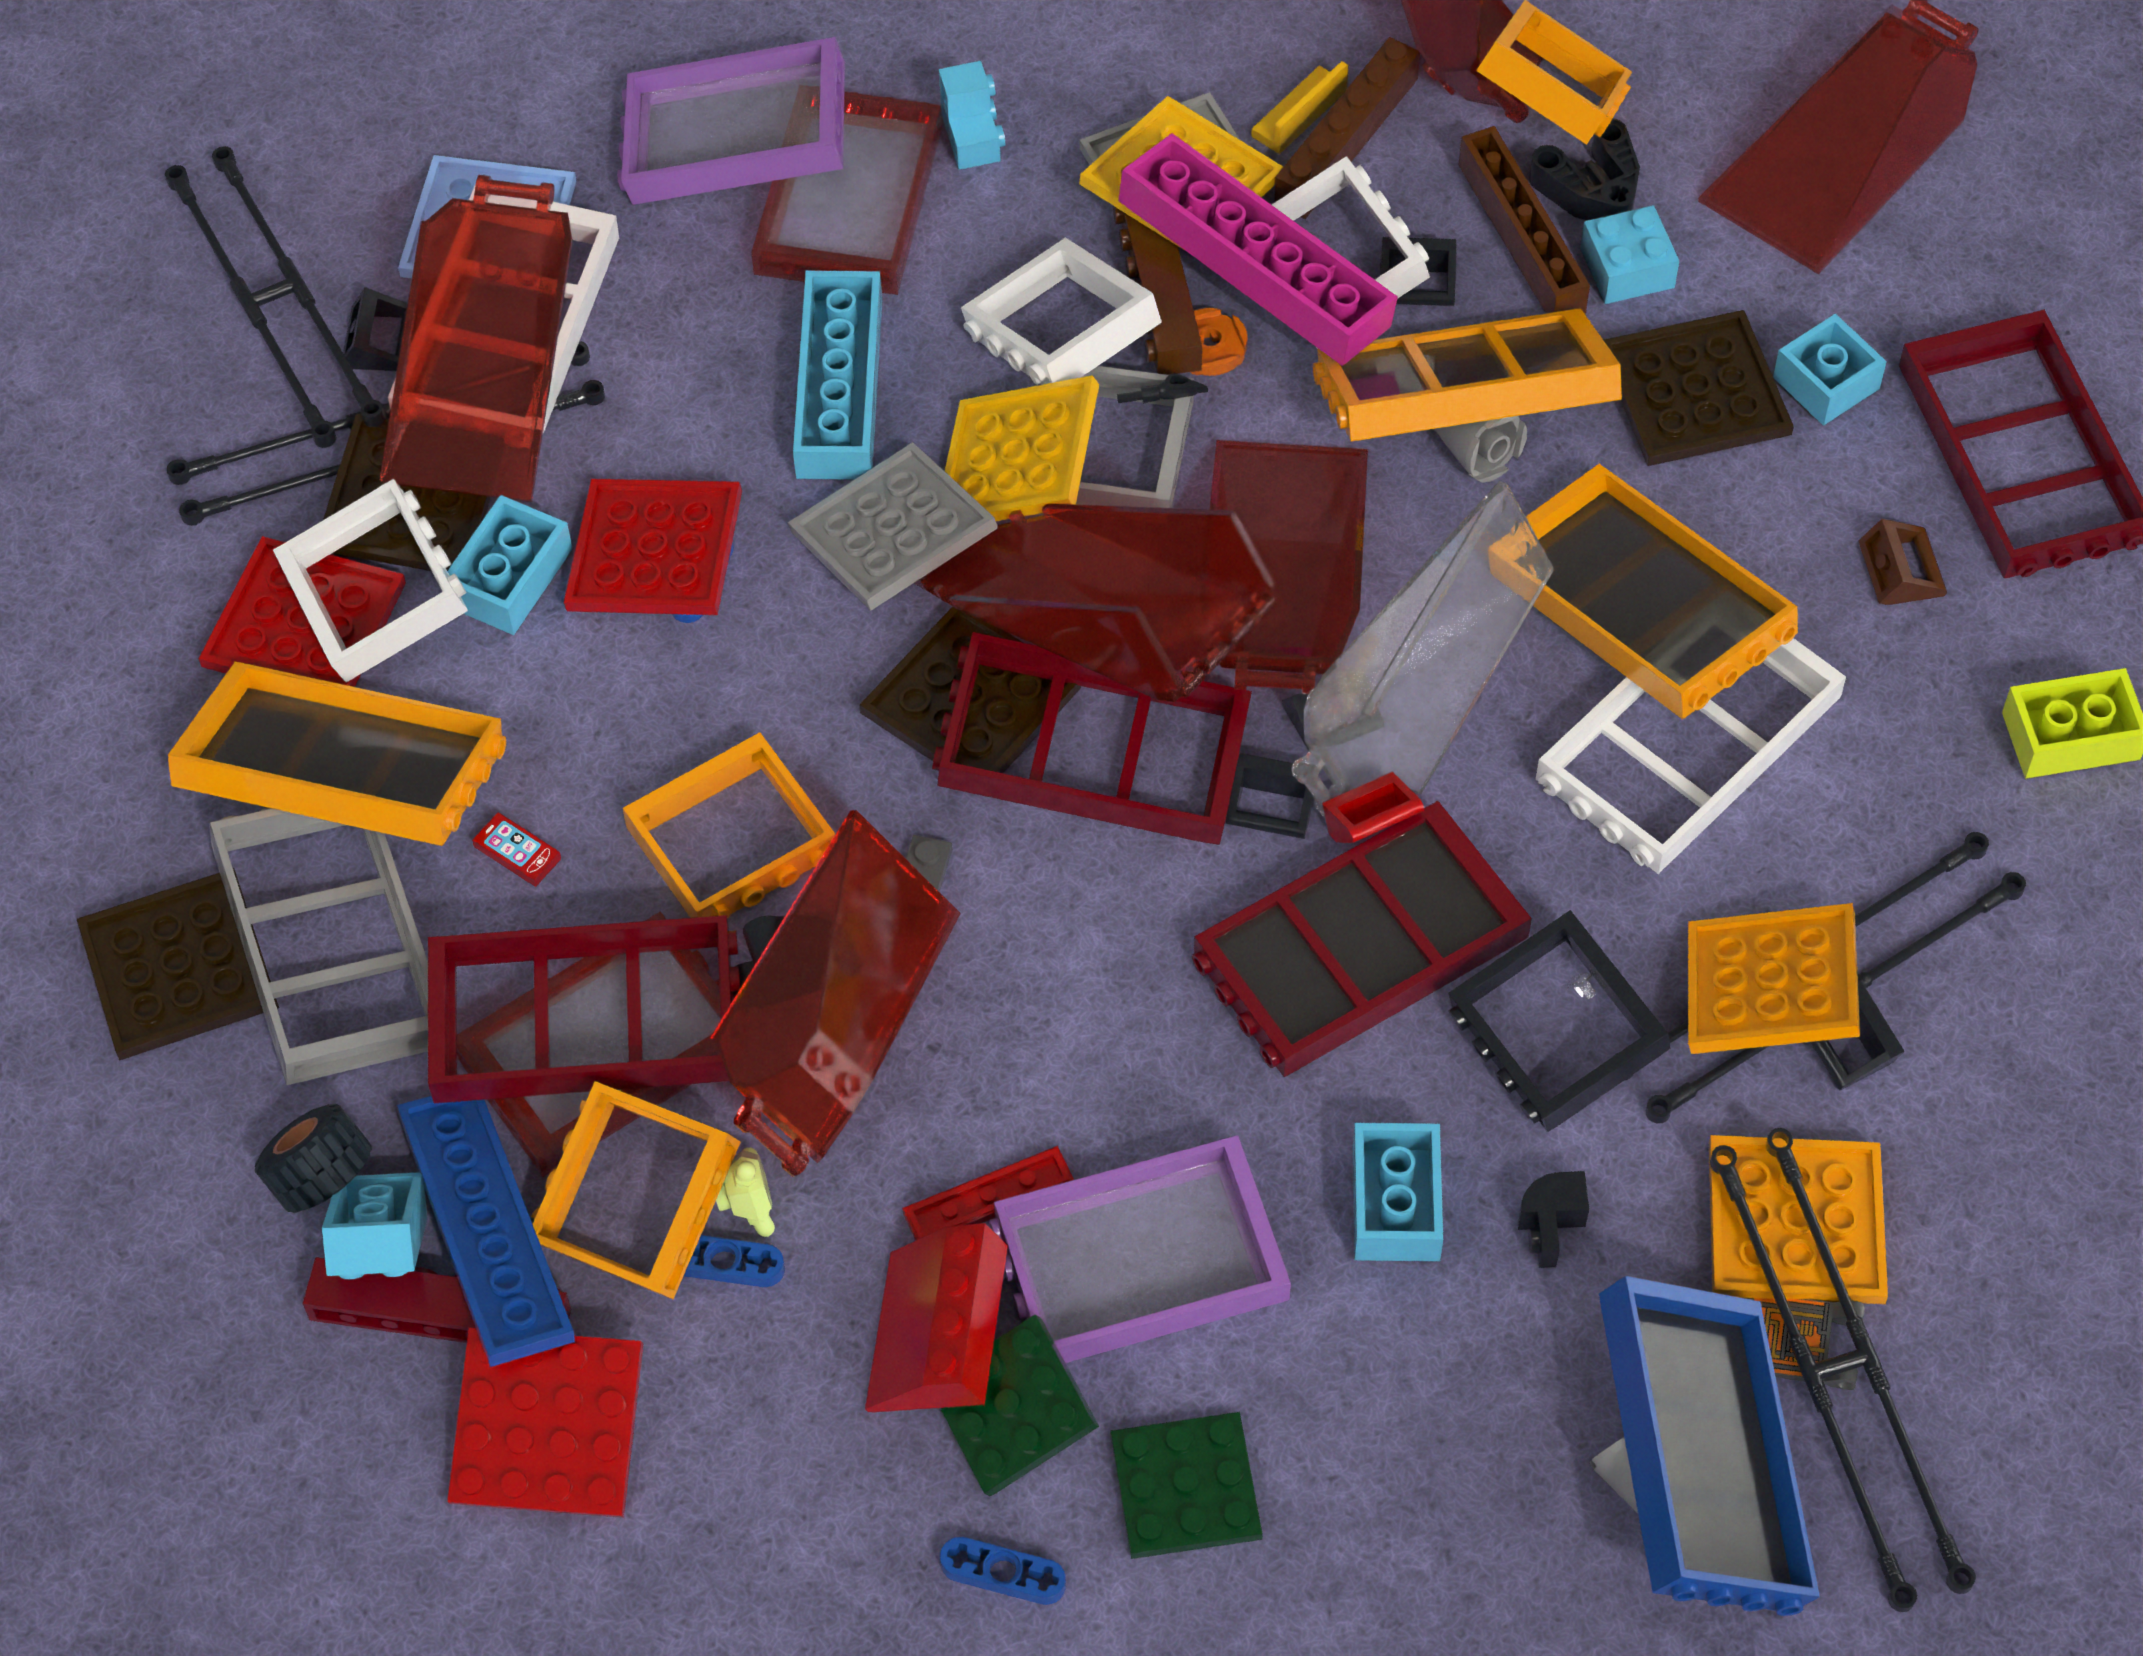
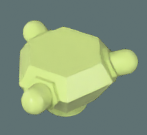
M748 1147L734 1157L716 1202L720 1211L732 1209L733 1215L747 1218L749 1224L754 1226L760 1236L768 1237L775 1229V1225L769 1216L772 1209L771 1195L760 1156L755 1149Z

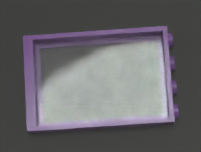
M831 37L628 73L627 87L622 90L625 115L620 118L624 140L619 143L622 169L617 171V178L621 191H626L632 205L843 169L845 61L836 38Z
M1238 1135L994 1202L995 1218L989 1220V1225L1008 1245L1004 1274L1007 1282L1015 1280L1019 1292L1013 1294L1018 1318L1023 1319L1027 1317L1028 1319L1034 1314L1041 1317L1065 1363L1290 1300L1291 1282Z

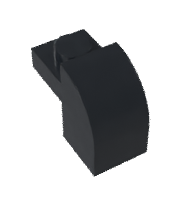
M1585 1171L1556 1172L1544 1175L1535 1180L1524 1193L1518 1218V1230H1529V1250L1531 1254L1538 1253L1539 1268L1557 1266L1560 1251L1557 1228L1586 1227L1589 1202Z

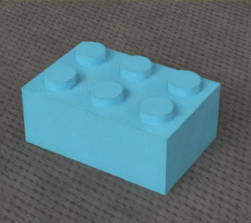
M500 495L447 571L449 575L456 574L466 591V594L461 596L468 611L463 614L514 635L573 550L568 524Z
M1355 1123L1352 1145L1355 1260L1440 1261L1443 1245L1440 1124Z
M420 1172L355 1176L343 1189L332 1195L322 1226L327 1276L339 1275L343 1279H356L364 1274L383 1273V1275L388 1277H398L415 1270L427 1223L425 1187Z

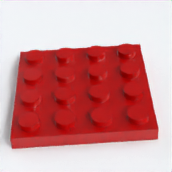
M591 479L564 598L567 612L718 615L742 496L740 482Z
M262 536L198 658L201 667L226 674L236 661L355 687L361 674L346 683L331 666L273 551L286 542ZM331 554L306 568L346 649L386 625L406 584L404 574Z
M469 1328L447 1502L455 1505L624 1518L644 1343L637 1340L574 1336L575 1342L490 1367L476 1328Z

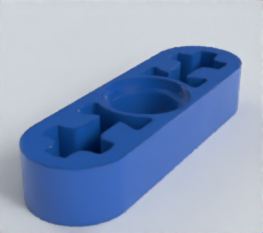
M701 1235L684 1276L750 1286L771 1287L783 1278L785 1265L782 1253L773 1245ZM701 1249H705L703 1266L699 1265L698 1257H701ZM719 1252H730L735 1256L734 1264L727 1269H717L711 1264V1261ZM743 1254H746L748 1257V1263H745L746 1271H741L743 1268ZM764 1258L771 1259L772 1266L774 1267H768L766 1273H760L758 1265L763 1263Z
M966 1537L950 1539L944 1544L940 1552L943 1573L949 1579L959 1583L1043 1605L1057 1602L1062 1598L1066 1590V1576L1063 1568L1057 1562ZM960 1551H966L969 1561L980 1564V1556L985 1555L983 1575L977 1574V1565L964 1562L961 1568H955L953 1559L950 1556L957 1557ZM999 1561H1007L1014 1565L1016 1573L1008 1581H998L990 1574L992 1566ZM1023 1567H1030L1028 1569L1029 1577L1043 1579L1045 1573L1052 1574L1053 1582L1057 1586L1049 1585L1047 1591L1039 1590V1582L1026 1578L1025 1587L1019 1586L1023 1579Z

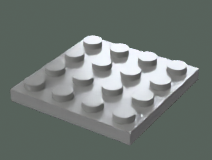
M913 442L788 522L792 534L870 611L998 528L995 518Z

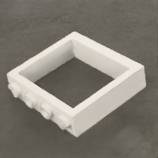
M1347 156L1272 204V206L1294 221L1340 190L1351 185L1406 258L1375 280L1399 298L1430 278L1425 263L1429 260V257L1419 242L1412 244L1407 237L1410 235V232L1399 216L1393 219L1388 212L1391 207L1380 190L1375 193L1369 187L1371 180L1361 165L1355 168Z
M1067 238L1062 239L961 307L966 321L963 325L964 329L970 333L973 342L979 341L995 357H1002L1009 362L1014 370L1018 372L1021 370L1030 376L1036 385L1080 378L1162 323L1152 292ZM1066 277L1116 308L1109 315L1050 355L1001 323L1002 320Z
M394 479L273 550L331 666L346 683L468 611L461 596L466 594L462 583L455 573L449 575L446 570L451 565L449 558L440 545L434 547L431 541L432 538L436 537L433 528L424 516L419 519L416 513L421 508L418 500L411 490L404 493ZM401 513L435 576L442 593L346 649L306 568Z

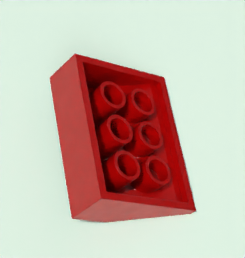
M986 1223L945 1227L890 1252L865 1405L867 1412L985 1405L1008 1245Z

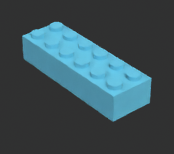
M880 271L805 272L793 443L796 479H856L873 468L882 316Z

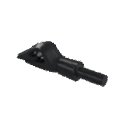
M1172 373L1159 385L1142 386L1141 391L1117 394L1118 404L1143 400L1144 404L1160 399H1178L1194 396L1197 393L1208 392V387L1183 375Z

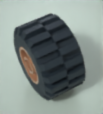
M328 1104L303 1114L275 1135L261 1152L255 1163L254 1171L287 1212L296 1213L321 1204L343 1189L360 1172L368 1160L372 1145L338 1104Z

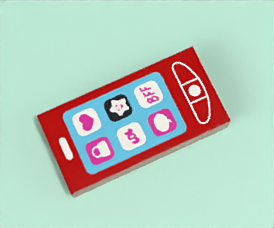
M499 812L472 840L476 849L535 887L561 860L558 850Z

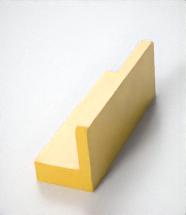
M1341 61L1332 71H1328L1319 65L1252 128L1251 137L1276 153H1282L1346 91L1349 65Z

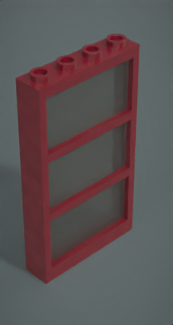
M1436 801L1425 807L1423 812L1389 827L1194 936L1192 961L1202 976L1208 974L1215 983L1214 990L1220 1002L1226 1007L1231 1005L1238 1014L1237 1022L1243 1033L1247 1037L1254 1036L1258 1041L1260 1053L1265 1063L1270 1068L1277 1067L1283 1077H1286L1529 938L1532 918L1441 803Z

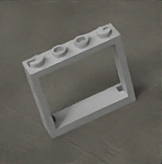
M1097 366L1082 377L1094 376L1099 383L1098 397L1117 399V394L1141 391L1142 386L1159 385L1164 382L1168 375ZM1194 396L1148 402L1150 404L1173 407L1156 492L1080 482L1075 508L1169 521Z

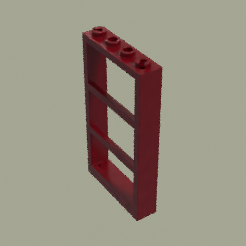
M2045 309L1904 344L1899 362L1901 372L2004 579L2019 575L2022 578L2028 577L2038 570L2053 566L2057 569L2064 568L2076 560L2088 557L2090 559H2099L2106 556L2109 552L2124 548L2135 550L2138 548L2137 545L2143 544V497ZM2036 350L2062 401L1953 428L1928 376ZM2065 414L2070 415L2095 466L1990 493L1985 492L1960 442L1961 440ZM2103 479L2124 522L2014 549L1993 507Z
M972 632L969 647L962 646L959 654L957 669L963 670L961 680L953 679L949 702L955 703L953 713L945 712L940 735L946 737L944 747H936L932 769L939 771L937 786L1193 841L1220 845L1252 691ZM979 665L1052 680L1029 779L955 763ZM1065 683H1075L1078 686L1138 698L1116 797L1042 782ZM1151 701L1224 716L1203 816L1129 800Z
M727 915L428 937V1086L433 1102L447 1103L590 1092L595 1081L616 1090L736 1081V1065L743 1064L742 1039H734V1028L742 1027L740 1002L733 1003L732 993L733 991H740L738 966L731 967V955H738L737 930L729 931ZM717 947L722 1055L643 1061L640 953ZM626 954L629 1062L550 1068L548 960ZM534 961L535 1069L457 1075V966Z

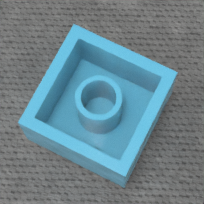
M1654 205L1584 221L1580 249L1604 304L1675 288L1679 259Z
M1834 314L1779 349L1773 378L1824 426L1880 389L1887 361L1837 314Z

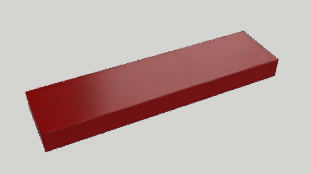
M1058 1146L903 1207V1215L916 1241L945 1227L984 1223L995 1218L994 1202L1073 1181L1074 1178Z

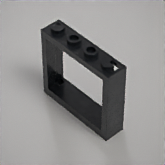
M1571 910L1448 993L1452 1008L1448 1012L1456 1021V1025L1461 1031L1468 1028L1476 1038L1472 1041V1044L1485 1062L1490 1059L1494 1061L1500 1069L1496 1072V1076L1508 1093L1514 1090L1517 1091L1524 1101L1520 1104V1107L1526 1117L1530 1118L1534 1124L1539 1121L1547 1132L1562 1124L1671 1049L1667 1031ZM1566 941L1641 1038L1547 1102L1472 1004Z

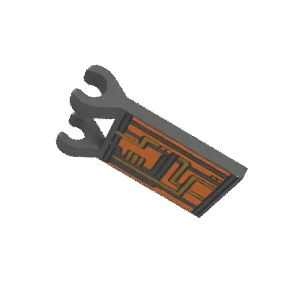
M1747 1298L1761 1302L1775 1376L1805 1382L1789 1344L1790 1336L1775 1299ZM1786 1299L1800 1334L1805 1335L1815 1362L1828 1359L1832 1322L1846 1326L1847 1318L1841 1303L1814 1299ZM1851 1301L1857 1316L1862 1317L1863 1321L1864 1304L1858 1301ZM1739 1354L1740 1367H1741V1371H1743V1369H1742V1364H1741V1359H1740V1354ZM1855 1368L1824 1378V1384L1829 1387L1854 1390L1858 1370Z

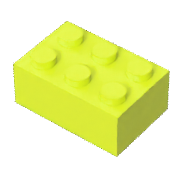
M2126 668L2010 687L2002 715L2025 779L2141 760L2143 755V712Z

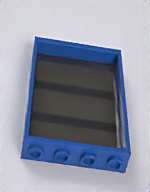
M1630 1276L1623 1277L1600 1292L1599 1299L1652 1593L1672 1596V1599L1675 1601L1704 1600L1710 1606L1739 1605L1745 1611L1774 1610L1780 1616H1791L1804 1610L1803 1606L1818 1599L1820 1594L1761 1302Z

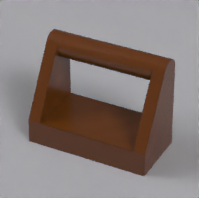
M1881 519L1858 540L1879 604H1899L1944 597L1947 594L1937 560L1924 527ZM1914 542L1926 580L1912 577L1902 547L1903 543Z

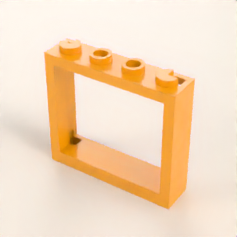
M1526 0L1521 4L1476 70L1586 145L1594 134L1599 138L1602 136L1631 88L1626 82L1632 71ZM1517 40L1602 97L1600 102L1596 106L1510 48L1511 45Z
M760 732L622 808L626 828L690 918L727 915L728 919L730 914L744 906L752 907L757 905L767 893L774 889L792 885L801 874L813 867L821 868L827 865L838 854L835 832ZM762 769L812 839L699 903L649 831Z
M595 1081L587 1100H582L580 1103L581 1114L575 1128L570 1130L564 1139L562 1147L564 1153L558 1167L553 1169L547 1178L545 1185L546 1194L541 1206L535 1209L531 1215V1218L534 1219L533 1227L541 1246L673 1300L741 1142L728 1133ZM614 1106L707 1142L650 1275L557 1238Z

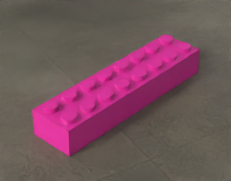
M1173 133L1122 170L1118 198L1120 203L1340 365H1345L1391 327L1398 296Z

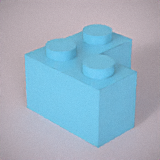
M981 61L939 69L941 116L958 170L1001 161L1000 147L1005 146V136L1002 126H995L994 123L997 115L994 101L990 98V96L996 95L992 75L985 74Z

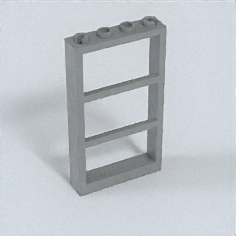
M350 789L349 791L362 793V792L364 791V789H359V790H352V789ZM267 807L259 812L241 816H227L218 821L210 822L213 853L286 1086L427 1052L428 960L385 834L363 829L379 878L245 908L228 851L345 826L340 823ZM385 894L403 948L402 952L268 982L250 924ZM409 967L425 1016L289 1048L274 998Z

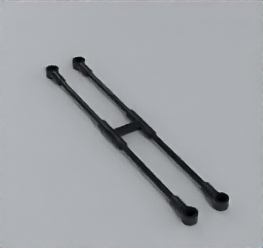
M227 146L215 149L212 153L215 167L218 171L224 172L230 184L236 187L279 261L278 266L286 278L253 293L249 290L244 279L238 276L196 203V196L189 185L190 181L186 169L181 165L169 167L165 171L169 188L177 191L182 202L188 205L231 280L230 286L254 328L259 329L303 406V414L311 426L314 443L321 448L332 446L337 439L333 424L325 421L317 406L313 405L266 325L267 319L259 307L293 292L301 306L309 312L353 388L352 393L361 407L360 411L364 424L369 427H377L383 424L386 416L382 403L372 398L366 386L360 383L316 308L315 299L291 258L286 257L245 187L243 176L236 166L233 150Z
M579 341L575 353L583 352V354L573 356L571 361L573 366H583L590 359L587 344ZM531 363L423 396L442 400L543 369L545 370L546 366ZM589 380L583 384L580 390L558 396L553 410L559 409V411L586 403L588 405H598L605 399L604 386L597 380ZM591 391H598L595 395L588 394ZM389 403L382 404L386 419L392 418ZM529 408L506 415L525 419ZM356 413L346 415L345 419L332 422L334 430L338 431L348 427L352 429ZM311 429L217 457L211 455L190 462L175 459L166 468L169 480L173 484L183 485L191 477L213 471L214 469L216 470L220 465L313 438ZM340 464L231 497L225 495L201 503L193 499L187 500L181 504L179 512L185 524L197 525L203 521L204 517L231 510V506L335 476L338 473ZM178 470H184L181 474H174ZM192 510H196V511H197V512H196L195 514H193V515H187V513H188L189 511H192Z
M1980 832L1969 833L1965 838L1964 844L1942 857L1939 861L1940 863L1855 915V927L1945 871L1950 872L1969 859L1983 858L1989 846L1988 838ZM1969 843H1978L1982 848L1975 849ZM2016 872L2005 874L2001 884L1978 898L1976 904L1867 973L1861 972L1857 975L1858 981L1861 980L1864 986L1868 988L1872 985L1873 980L1979 913H1987L2007 899H2019L2026 887L2025 878ZM2007 883H2014L2019 889H2011L2007 886ZM1688 1020L1668 1032L1670 1043L1688 1032ZM1769 1046L1746 1048L1694 1082H1686L1666 1096H1652L1648 1100L1646 1107L1647 1118L1656 1124L1666 1122L1670 1118L1671 1112L1697 1095V1091ZM1660 1105L1666 1111L1664 1113H1657L1652 1107Z
M1784 1128L1773 1129L1768 1134L1766 1150L1777 1158L1786 1182L1791 1184L1846 1315V1326L1856 1348L1854 1351L1819 1362H1815L1805 1335L1799 1332L1745 1200L1747 1194L1735 1167L1737 1154L1730 1146L1721 1145L1716 1147L1712 1152L1710 1166L1714 1172L1721 1175L1730 1200L1736 1203L1789 1333V1344L1817 1412L1823 1416L1879 1553L1878 1562L1890 1589L1888 1596L1890 1606L1898 1612L1911 1610L1916 1603L1917 1592L1911 1584L1906 1583L1894 1553H1890L1831 1410L1833 1403L1823 1381L1824 1378L1862 1366L1869 1378L1874 1393L1880 1397L1937 1534L1936 1543L1949 1572L1946 1579L1947 1586L1957 1594L1969 1592L1976 1580L1975 1571L1969 1565L1964 1564L1953 1535L1948 1534L1889 1393L1891 1387L1878 1355L1867 1333L1862 1317L1856 1314L1801 1182L1803 1176L1791 1150L1793 1144L1791 1133ZM1781 1138L1787 1145L1785 1147H1777L1773 1144L1772 1140ZM1720 1155L1727 1156L1731 1163L1722 1165L1716 1160V1157ZM1959 1572L1967 1576L1969 1583L1966 1585L1958 1584L1954 1580L1953 1575ZM1898 1591L1907 1593L1910 1597V1602L1907 1604L1898 1602L1895 1598V1593Z

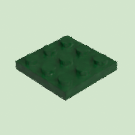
M1036 1314L994 1341L985 1405L940 1408L984 1494L988 1496L998 1493L1099 1427L1042 1318Z
M1240 1412L1111 1430V1442L1131 1559L1262 1540V1528Z

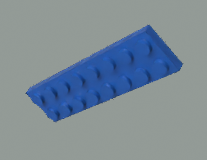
M432 1096L397 1105L402 1127L418 1171L422 1175L426 1193L490 1367L575 1342L573 1328L485 1100L434 1103Z

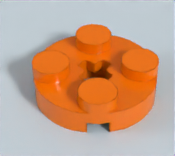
M1202 308L1194 310L1202 342V370L1190 373L1194 375L1216 376L1235 369L1244 361L1247 351V330L1242 321L1233 314L1232 318L1222 315L1221 309ZM1211 338L1213 342L1219 341V343L1207 346L1204 345V339Z

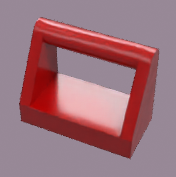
M1393 771L1322 803L1328 833L1337 843L1357 842L1424 811L1421 799Z

